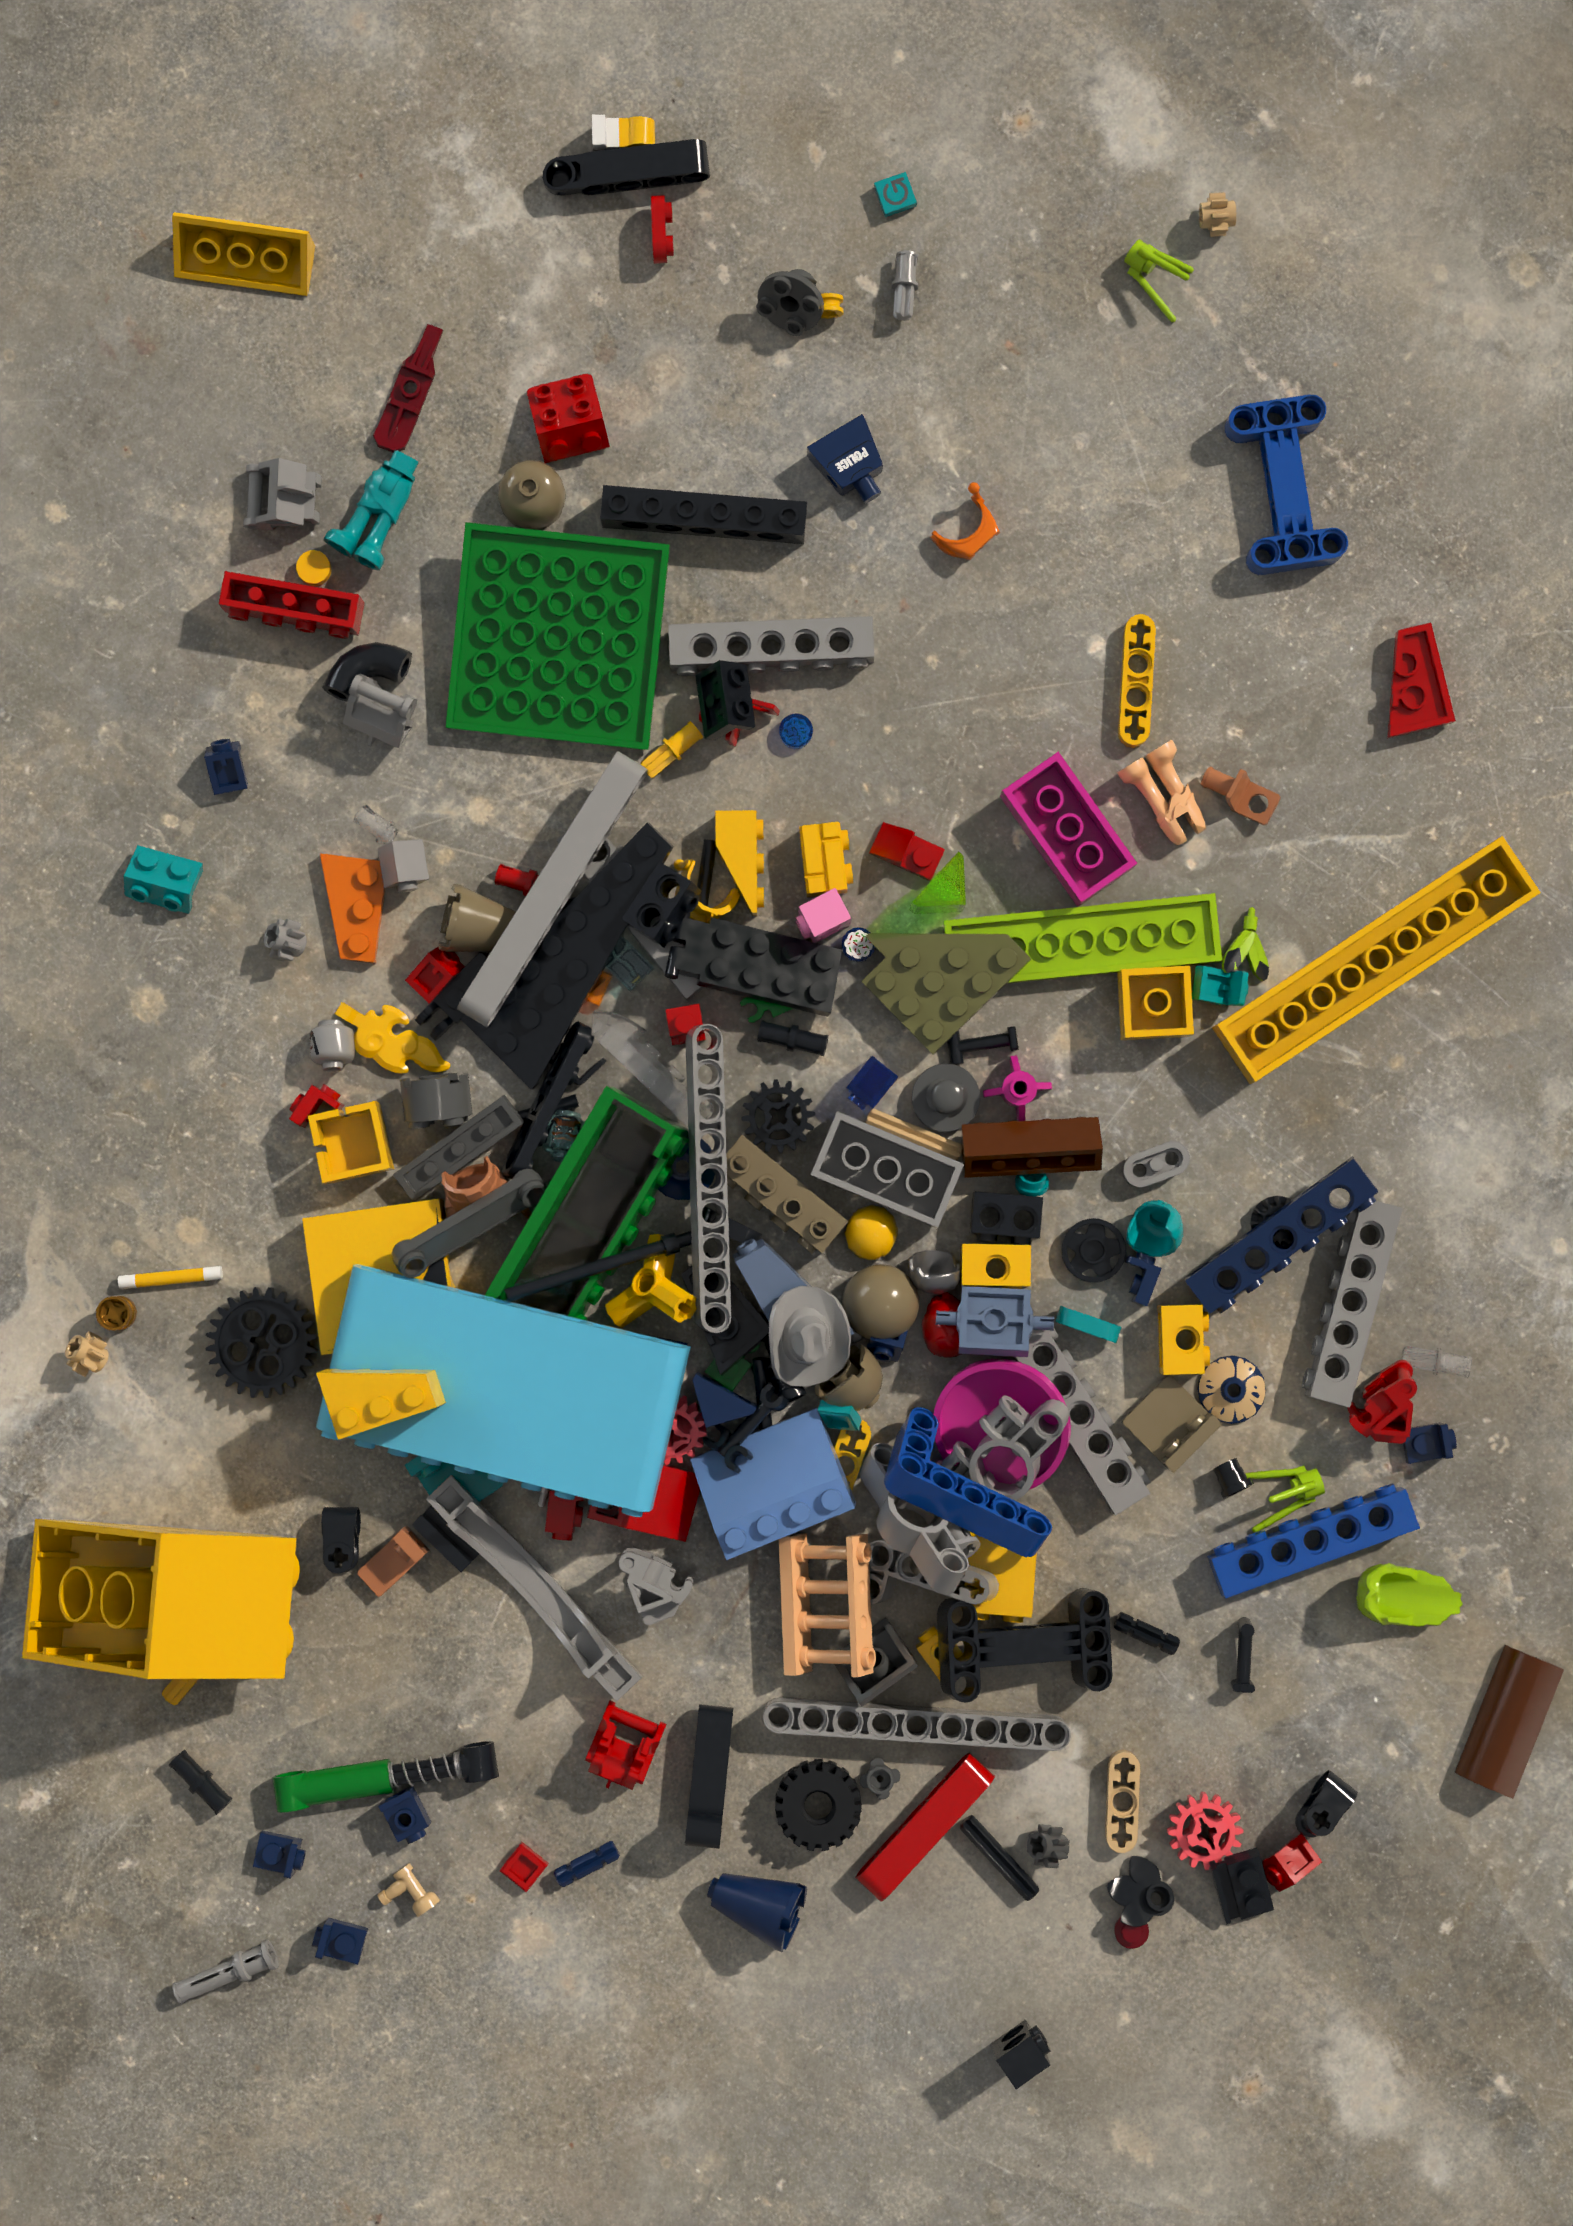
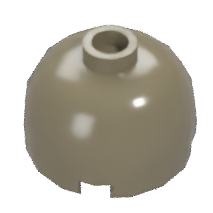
M525 460L514 464L505 472L499 483L498 500L503 514L513 525L540 530L549 527L559 519L565 505L566 492L561 477L551 466L541 461Z
M855 1345L850 1346V1355L844 1368L828 1381L816 1384L815 1394L820 1400H824L831 1405L841 1407L853 1406L855 1411H860L863 1408L869 1409L878 1401L880 1396L879 1391L883 1380L880 1364L864 1345H861L860 1349Z

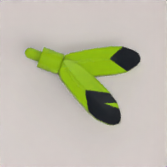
M1253 907L1249 908L1248 916H1244L1243 931L1236 937L1223 957L1222 970L1225 973L1236 970L1247 956L1252 973L1260 981H1265L1269 975V965L1261 941L1256 933L1258 917L1255 916V909Z

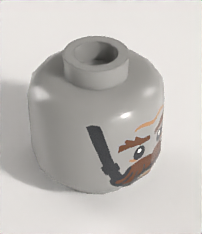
M323 1020L318 1022V1026L311 1030L310 1058L314 1063L322 1065L323 1071L343 1070V1065L354 1060V1031L350 1027L345 1026L344 1021Z

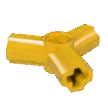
M649 1235L647 1244L659 1241L660 1237L664 1235ZM661 1254L645 1259L643 1268L634 1275L631 1286L608 1301L605 1308L615 1325L623 1328L653 1306L679 1323L686 1319H691L697 1310L695 1304L697 1298L671 1280L675 1254L669 1256Z

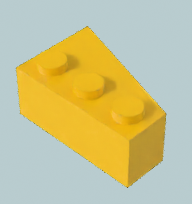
M325 1369L316 1372L338 1440L439 1407L446 1403L435 1370Z

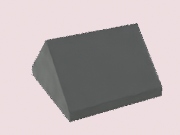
M886 1617L872 1626V1645L876 1653V1662L873 1667L874 1673L858 1678L851 1677V1664H834L861 1707L918 1667L916 1659ZM850 1643L840 1650H850Z

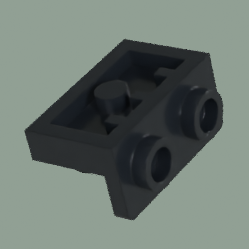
M719 660L695 675L704 739L717 740L735 728L751 730L755 727L749 677L745 664Z

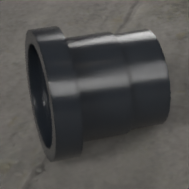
M1237 1458L1231 1459L1213 1469L1223 1490L1220 1492L1223 1499L1254 1484L1252 1478H1247Z

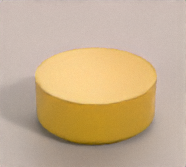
M317 550L304 552L296 564L299 577L310 586L324 584L330 578L332 572L329 559L325 554Z

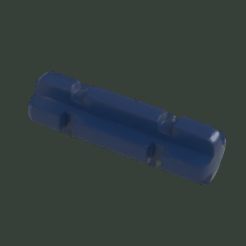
M613 1841L601 1845L598 1851L594 1849L572 1860L569 1866L565 1864L554 1871V1876L560 1887L573 1883L576 1877L579 1880L602 1868L604 1863L608 1865L618 1860L620 1856L619 1851Z

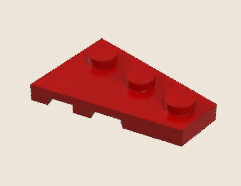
M1431 623L1401 629L1395 634L1387 739L1451 724L1456 721Z

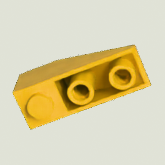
M756 810L715 811L716 849L751 915L757 916V908H764V887H757V874H764V853H757V840H764L763 819H757Z

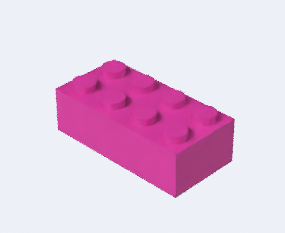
M1059 751L1002 790L1000 798L1077 907L1137 865L1131 853Z

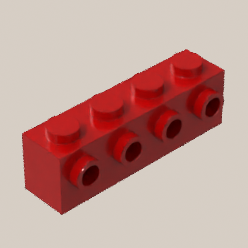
M228 571L224 572L219 598V606L225 613H228V617L231 619L248 621L249 617L262 619V624L272 627H282V623L295 625L296 630L307 633H315L316 629L329 631L328 635L341 639H348L349 634L359 636L365 604L359 594Z

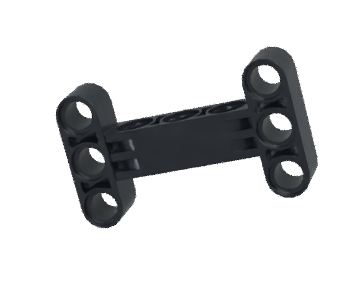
M1079 1588L1072 1592L1069 1597V1622L978 1629L977 1612L972 1604L955 1598L945 1599L941 1602L937 1611L940 1685L943 1693L951 1699L968 1703L976 1699L980 1693V1668L1071 1661L1073 1680L1080 1687L1097 1692L1105 1690L1109 1687L1113 1676L1108 1599L1099 1591ZM1091 1596L1093 1608L1090 1612L1086 1613L1083 1607L1084 1602ZM960 1606L963 1615L961 1620L954 1624L951 1618L952 1612L956 1607ZM1093 1631L1095 1642L1091 1647L1087 1648L1085 1643L1086 1636ZM962 1641L964 1653L956 1659L953 1649L958 1642ZM1092 1666H1095L1097 1670L1096 1678L1089 1682L1087 1672ZM964 1676L966 1687L961 1693L957 1694L955 1683L960 1677Z

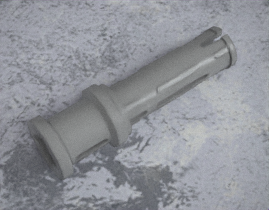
M266 1939L261 1941V1946L246 1952L241 1950L235 1952L231 1960L179 1982H174L172 1984L174 1996L179 2004H183L185 2001L238 1979L241 1982H247L252 1979L254 1974L266 1969L272 1971L278 1969V1957L272 1943Z

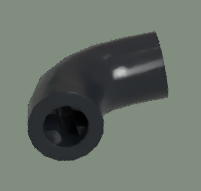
M379 642L358 645L339 657L329 671L322 688L333 697L347 702L350 696V686L358 674L369 678L376 676L384 677L400 684L409 671L412 653L395 645Z

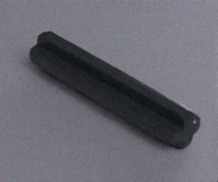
M970 1815L965 1818L960 1824L961 1831L1024 1900L1029 1901L1034 1898L1039 1892L1038 1885L975 1816Z

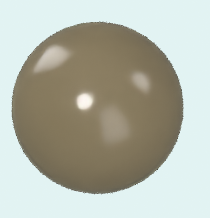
M879 1264L860 1270L850 1279L844 1290L842 1306L846 1312L849 1325L860 1336L866 1339L871 1337L895 1339L909 1330L915 1322L919 1311V1296L916 1287L907 1274L896 1267Z

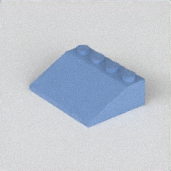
M817 1407L750 1434L740 1446L747 1448L752 1453L753 1458L749 1460L742 1454L736 1457L735 1463L741 1469L739 1473L730 1470L725 1464V1457L715 1450H710L690 1459L714 1532L726 1560L853 1510L857 1503Z

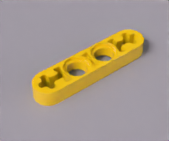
M1143 614L1131 617L1126 623L1123 632L1118 737L1122 744L1131 748L1144 744L1149 737L1151 723L1156 628L1153 620ZM1138 622L1143 623V629L1149 631V633L1143 635L1141 647L1148 646V650L1143 648L1129 649V645L1134 647L1136 645L1137 634L1131 632V629L1135 628ZM1139 655L1145 658L1147 669L1144 672L1134 673L1130 670L1128 661L1132 656ZM1131 689H1139L1144 693L1145 703L1140 707L1131 706L1127 702L1126 695ZM1125 712L1131 714L1145 713V718L1142 716L1137 718V729L1143 730V734H1139L1136 740H1132L1131 735L1125 733V729H1128L1132 724V715L1126 717Z

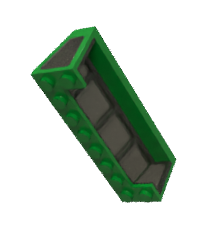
M606 1086L485 1295L506 1300L505 1288L621 1253L625 1245L630 1246L639 1232L636 1226L642 1216H648L656 1203V1199L653 1197L660 1186L664 1187L673 1174L672 1164L677 1156L682 1157L689 1147L688 1128L614 1087ZM618 1268L511 1302L587 1321V1317L584 1315L590 1305H595L602 1297L605 1290L602 1285L608 1275L612 1276Z

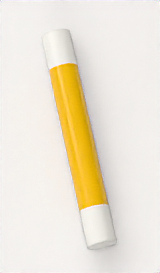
M221 1266L122 1275L118 1276L119 1289L221 1280L223 1279V1271Z

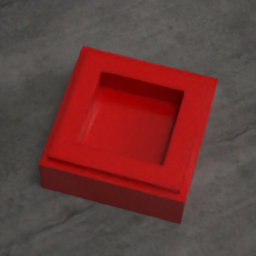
M521 1842L501 1867L500 1872L527 1892L549 1863Z

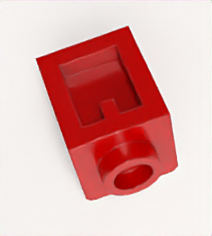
M438 946L428 952L405 981L430 1004L465 966L460 962L455 952L440 951Z
M1301 1834L1295 1836L1273 1855L1262 1860L1267 1881L1275 1886L1279 1892L1295 1885L1322 1863L1309 1842Z

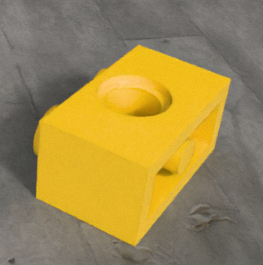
M960 1244V1285H968L970 1287L1002 1286V1288L1022 1289V1286H1031V1245ZM993 1258L1001 1260L1005 1267L1003 1275L996 1279L991 1278L986 1272V1265Z
M1200 1304L1157 1305L1159 1374H1205V1366H1210L1209 1346H1204L1203 1332L1209 1331L1208 1311H1203V1305ZM1184 1329L1190 1331L1193 1336V1342L1187 1349H1181L1176 1344L1177 1334Z

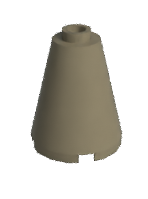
M453 884L451 889L456 893V896L449 895L440 930V933L445 934L446 943L439 941V950L445 952H491L516 911L462 885Z

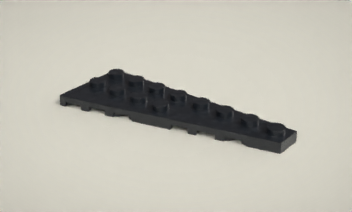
M648 822L556 918L490 1025L485 1027L467 1015L461 1018L531 1090L535 1089L540 1083L542 1075L556 1055L555 1052L609 962L608 959L618 942L621 941L625 933L624 931L628 926L622 920V917L659 861L664 864L674 847Z

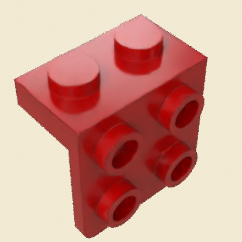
M577 375L540 384L527 390L544 463L610 447L592 375Z

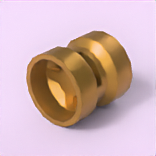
M125 1296L104 1298L96 1308L97 1321L107 1330L126 1329L134 1323L137 1315L135 1304Z

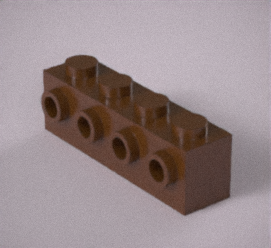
M1099 1117L962 1124L961 1145L964 1178L1102 1170L1103 1146Z

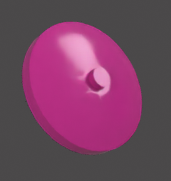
M987 1359L968 1365L950 1379L935 1405L933 1415L938 1419L935 1442L943 1460L954 1450L953 1445L958 1441H962L968 1444L974 1451L976 1450L981 1440L987 1435L980 1426L979 1420L982 1416L989 1415L999 1405V1399L1002 1396L1011 1397L1031 1415L1047 1400H1059L1066 1405L1061 1393L1044 1374L1019 1361ZM1043 1415L1047 1423L1051 1425L1059 1424L1053 1415ZM1070 1416L1060 1436L1040 1455V1469L1030 1489L1046 1481L1061 1464L1067 1452L1071 1436ZM1003 1446L993 1447L984 1459L982 1458L986 1471H990L1000 1483L1015 1484L1021 1476H1027L1028 1471L1025 1461L1022 1457L1015 1455L1011 1448Z

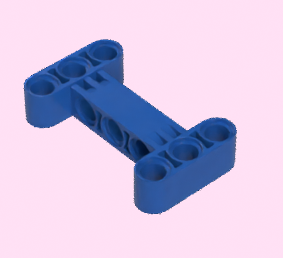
M1309 394L1239 405L1231 411L1225 423L1224 431L1231 441L1235 443L1259 441L1274 536L1257 540L1248 551L1246 564L1248 569L1254 574L1267 575L1331 565L1336 563L1347 550L1348 538L1342 530L1338 528L1313 530L1298 435L1316 430L1326 415L1325 402L1317 395ZM1301 409H1312L1316 414V419H1305L1301 414ZM1267 414H1279L1283 419V424H1271ZM1234 419H1246L1249 422L1250 429H1238L1234 424ZM1323 540L1334 541L1337 544L1338 552H1327L1323 548ZM1289 546H1301L1305 557H1293L1289 552ZM1255 551H1267L1271 556V562L1267 564L1259 562L1255 556Z

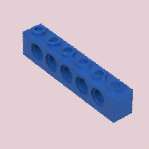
M1394 1484L1385 1485L1375 1489L1376 1495L1363 1500L1362 1495L1344 1500L1342 1502L1344 1507L1331 1511L1330 1507H1325L1310 1513L1311 1519L1300 1523L1297 1519L1288 1520L1279 1524V1530L1266 1535L1265 1530L1246 1536L1247 1542L1234 1546L1233 1542H1228L1213 1548L1214 1554L1207 1556L1221 1596L1225 1599L1420 1529L1406 1489L1401 1487L1395 1488ZM1374 1507H1381L1384 1511V1518L1381 1523L1372 1525L1369 1521V1512ZM1348 1518L1352 1523V1530L1348 1535L1340 1537L1336 1531L1337 1523L1341 1519ZM1310 1530H1317L1320 1535L1318 1545L1313 1548H1307L1304 1544L1305 1534ZM1277 1542H1285L1288 1547L1286 1556L1283 1559L1275 1560L1271 1554L1272 1547ZM1247 1553L1253 1554L1256 1560L1253 1569L1241 1571L1239 1567L1240 1558Z

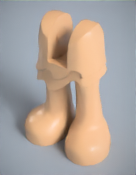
M1170 740L1145 756L1147 762L1156 772L1171 796L1168 803L1152 779L1148 765L1143 757L1120 770L1117 774L1124 783L1134 784L1153 809L1156 815L1155 821L1159 824V827L1172 843L1181 845L1187 839L1176 818L1184 814L1196 834L1203 832L1206 829L1203 814L1195 801L1194 794L1190 791L1189 784L1187 783L1184 787L1174 769L1172 760L1177 752V748L1173 740Z

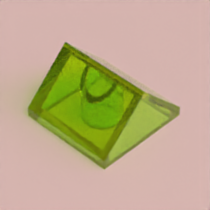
M959 851L912 901L909 909L912 913L929 914L963 911L966 905L964 856Z

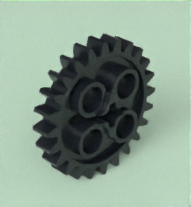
M254 1287L252 1297L250 1298L249 1294L242 1290L240 1291V1302L233 1297L227 1299L230 1306L229 1310L224 1307L217 1308L222 1316L221 1320H210V1323L217 1327L216 1332L206 1333L207 1337L215 1340V1344L206 1347V1351L216 1352V1357L209 1361V1365L220 1364L221 1368L215 1374L216 1377L227 1374L229 1377L225 1386L230 1387L238 1383L237 1394H243L247 1388H250L251 1398H256L260 1389H262L265 1398L271 1397L272 1388H275L279 1395L285 1394L284 1384L286 1383L291 1388H296L297 1383L294 1377L298 1376L303 1379L307 1377L306 1372L302 1369L303 1365L314 1366L315 1364L307 1356L308 1353L318 1352L317 1348L310 1346V1341L319 1337L317 1334H312L308 1331L316 1323L315 1321H304L303 1318L309 1312L308 1308L296 1310L299 1303L298 1298L291 1300L289 1303L286 1302V1291H282L275 1298L274 1288L268 1287L265 1296H262L260 1288ZM252 1310L257 1311L262 1319L261 1325L256 1330L249 1328L246 1324V1316ZM272 1314H275L276 1320L265 1338V1341L270 1344L269 1348L260 1350L253 1371H250L248 1366L259 1348L255 1338L265 1335L269 1319ZM282 1324H287L293 1330V1337L287 1344L282 1343L277 1337V1330ZM237 1342H242L247 1347L248 1353L243 1361L236 1360L232 1355V1347ZM269 1355L274 1356L279 1362V1369L274 1375L268 1374L263 1368V1362Z

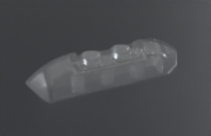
M593 1010V1037L688 1127L687 1087L682 1084L686 1078L672 1064L666 1069L657 1060L661 1054L648 1041L643 1045L638 1042L646 1032L639 1024L620 1014ZM707 1099L703 1100L699 1105V1112L705 1119H708L713 1114V1105Z

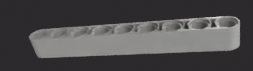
M619 751L614 755L467 989L457 1010L485 1027L490 1025L637 791L648 771L647 768Z
M702 1024L691 1028L686 1035L693 1296L697 1298L695 1302L697 1310L694 1313V1319L697 1326L702 1330L720 1333L727 1329L731 1322L723 1037L721 1031L716 1026ZM702 1030L708 1032L711 1036V1045L706 1050L702 1049L697 1043V1035ZM703 1065H707L712 1070V1079L708 1084L702 1083L698 1078V1070ZM705 1099L709 1100L713 1105V1114L708 1119L702 1117L699 1112V1105ZM705 1134L712 1136L715 1143L713 1150L709 1153L703 1152L700 1147V1140ZM708 1168L715 1173L716 1177L715 1183L710 1188H706L701 1181L702 1173ZM711 1203L715 1206L717 1214L715 1219L708 1223L702 1216V1210L705 1205ZM709 1238L715 1239L718 1245L717 1252L712 1257L706 1256L703 1250V1245ZM715 1273L719 1283L715 1290L709 1292L705 1288L704 1280L708 1274ZM715 1307L719 1311L720 1318L715 1325L709 1326L705 1316L710 1308Z
M782 1697L773 1698L768 1701L763 1712L766 1727L771 1732L779 1734L1047 1751L1062 1750L1069 1744L1071 1738L1070 1729L1066 1722L1060 1716L1049 1714L866 1703L861 1707L858 1702ZM775 1707H782L787 1710L789 1714L788 1719L780 1724L774 1723L769 1718L770 1711ZM810 1709H816L822 1713L823 1719L820 1724L811 1726L805 1723L803 1719L804 1714ZM846 1711L853 1712L858 1718L856 1724L851 1728L842 1727L838 1723V1717L841 1713ZM883 1713L890 1716L892 1722L889 1728L878 1730L873 1726L872 1721L876 1715ZM913 1716H921L926 1720V1725L922 1731L912 1732L907 1728L908 1720ZM948 1718H955L960 1722L959 1730L954 1734H945L941 1730L942 1723ZM983 1720H989L995 1726L992 1734L986 1737L976 1733L978 1723ZM1019 1722L1026 1723L1029 1731L1024 1738L1016 1739L1011 1736L1010 1731L1014 1724ZM1060 1725L1063 1728V1734L1060 1739L1050 1741L1045 1738V1731L1049 1726Z

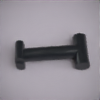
M1015 1026L1007 1027L1008 1033L960 1040V1033L958 1031L947 1041L950 1064H964L963 1053L1010 1046L1011 1051L1019 1050Z
M1242 1617L1237 1623L1239 1628L1236 1679L1231 1681V1686L1235 1692L1253 1693L1255 1686L1250 1680L1252 1636L1255 1630L1250 1619Z

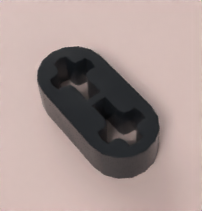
M704 1206L702 1210L704 1220L709 1223L715 1219L717 1212ZM728 1218L730 1238L740 1243L750 1239L760 1240L761 1233Z

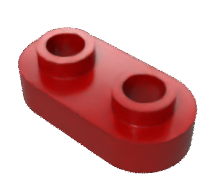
M665 195L651 196L654 264L667 263V256H674L673 235H667L666 223H673L672 202H665Z

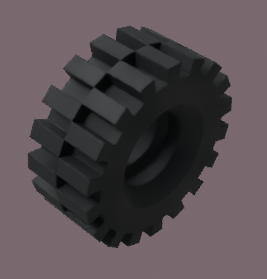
M815 1759V1762L808 1763V1760L801 1762V1765L797 1768L792 1767L788 1771V1775L780 1781L775 1797L776 1819L778 1825L783 1829V1834L787 1838L790 1837L793 1840V1844L798 1847L800 1845L806 1846L809 1851H814V1848L828 1851L831 1846L835 1845L837 1848L842 1845L843 1840L849 1839L854 1834V1828L858 1827L860 1813L862 1812L860 1791L855 1779L849 1775V1772L844 1767H838L837 1763L833 1761L827 1763L823 1762L822 1759ZM815 1792L826 1794L832 1802L830 1813L821 1819L812 1818L805 1810L807 1797Z

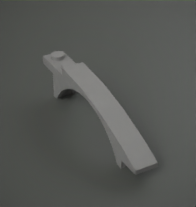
M452 1475L426 1498L448 1523L447 1526L485 1558L530 1604L565 1646L581 1672L588 1679L594 1677L617 1702L643 1677L599 1630L597 1624L563 1587Z

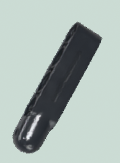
M690 139L561 156L551 159L545 165L542 178L545 188L550 193L560 196L580 193L584 195H599L697 183L710 178L707 145L704 140Z

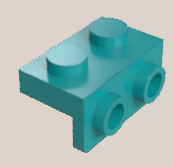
M137 845L123 876L124 894L126 897L132 898L137 902H147L164 907L169 911L189 914L192 909V895L203 872V863Z

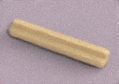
M871 1109L865 1123L953 1160L957 1161L962 1153V1145L960 1143L879 1110Z

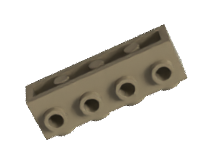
M741 1135L726 1153L727 1185L734 1189L738 1184L747 1192L744 1197L746 1201L759 1211L763 1206L771 1211L774 1215L770 1220L784 1232H787L789 1228L793 1229L801 1236L797 1242L811 1254L816 1249L823 1253L848 1223L844 1217L745 1136Z

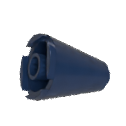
M723 1873L719 1879L713 1878L707 1897L711 1898V1906L774 1950L783 1952V1949H787L798 1926L800 1918L797 1916L800 1906L804 1908L807 1886L794 1882Z

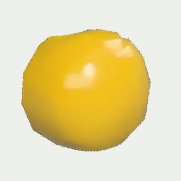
M869 1205L855 1211L847 1223L845 1232L848 1248L859 1258L867 1260L885 1257L891 1251L898 1236V1228L894 1216L884 1207Z

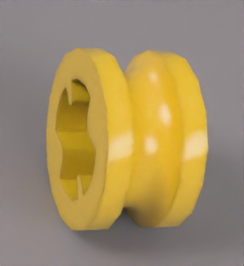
M821 294L824 302V311L821 318H838L844 315V309L840 307V304L843 303V296L841 294Z

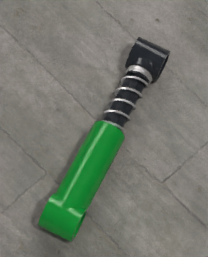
M482 1741L463 1745L460 1747V1751L454 1752L452 1756H445L443 1753L440 1758L432 1759L429 1756L427 1760L421 1761L415 1758L414 1762L404 1763L402 1760L401 1764L395 1765L389 1759H382L308 1772L304 1770L286 1772L275 1775L272 1779L277 1812L282 1813L302 1810L313 1805L390 1794L394 1792L395 1787L400 1788L402 1784L414 1786L416 1782L421 1781L427 1784L429 1780L434 1779L441 1782L443 1778L451 1777L453 1780L455 1778H463L466 1783H474L497 1778L499 1773L494 1742Z

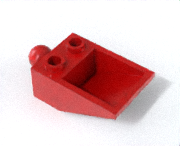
M663 1464L654 1507L650 1512H643L642 1517H635L622 1513V1507L613 1505L610 1509L589 1505L586 1515L589 1519L686 1542L700 1488L694 1472Z

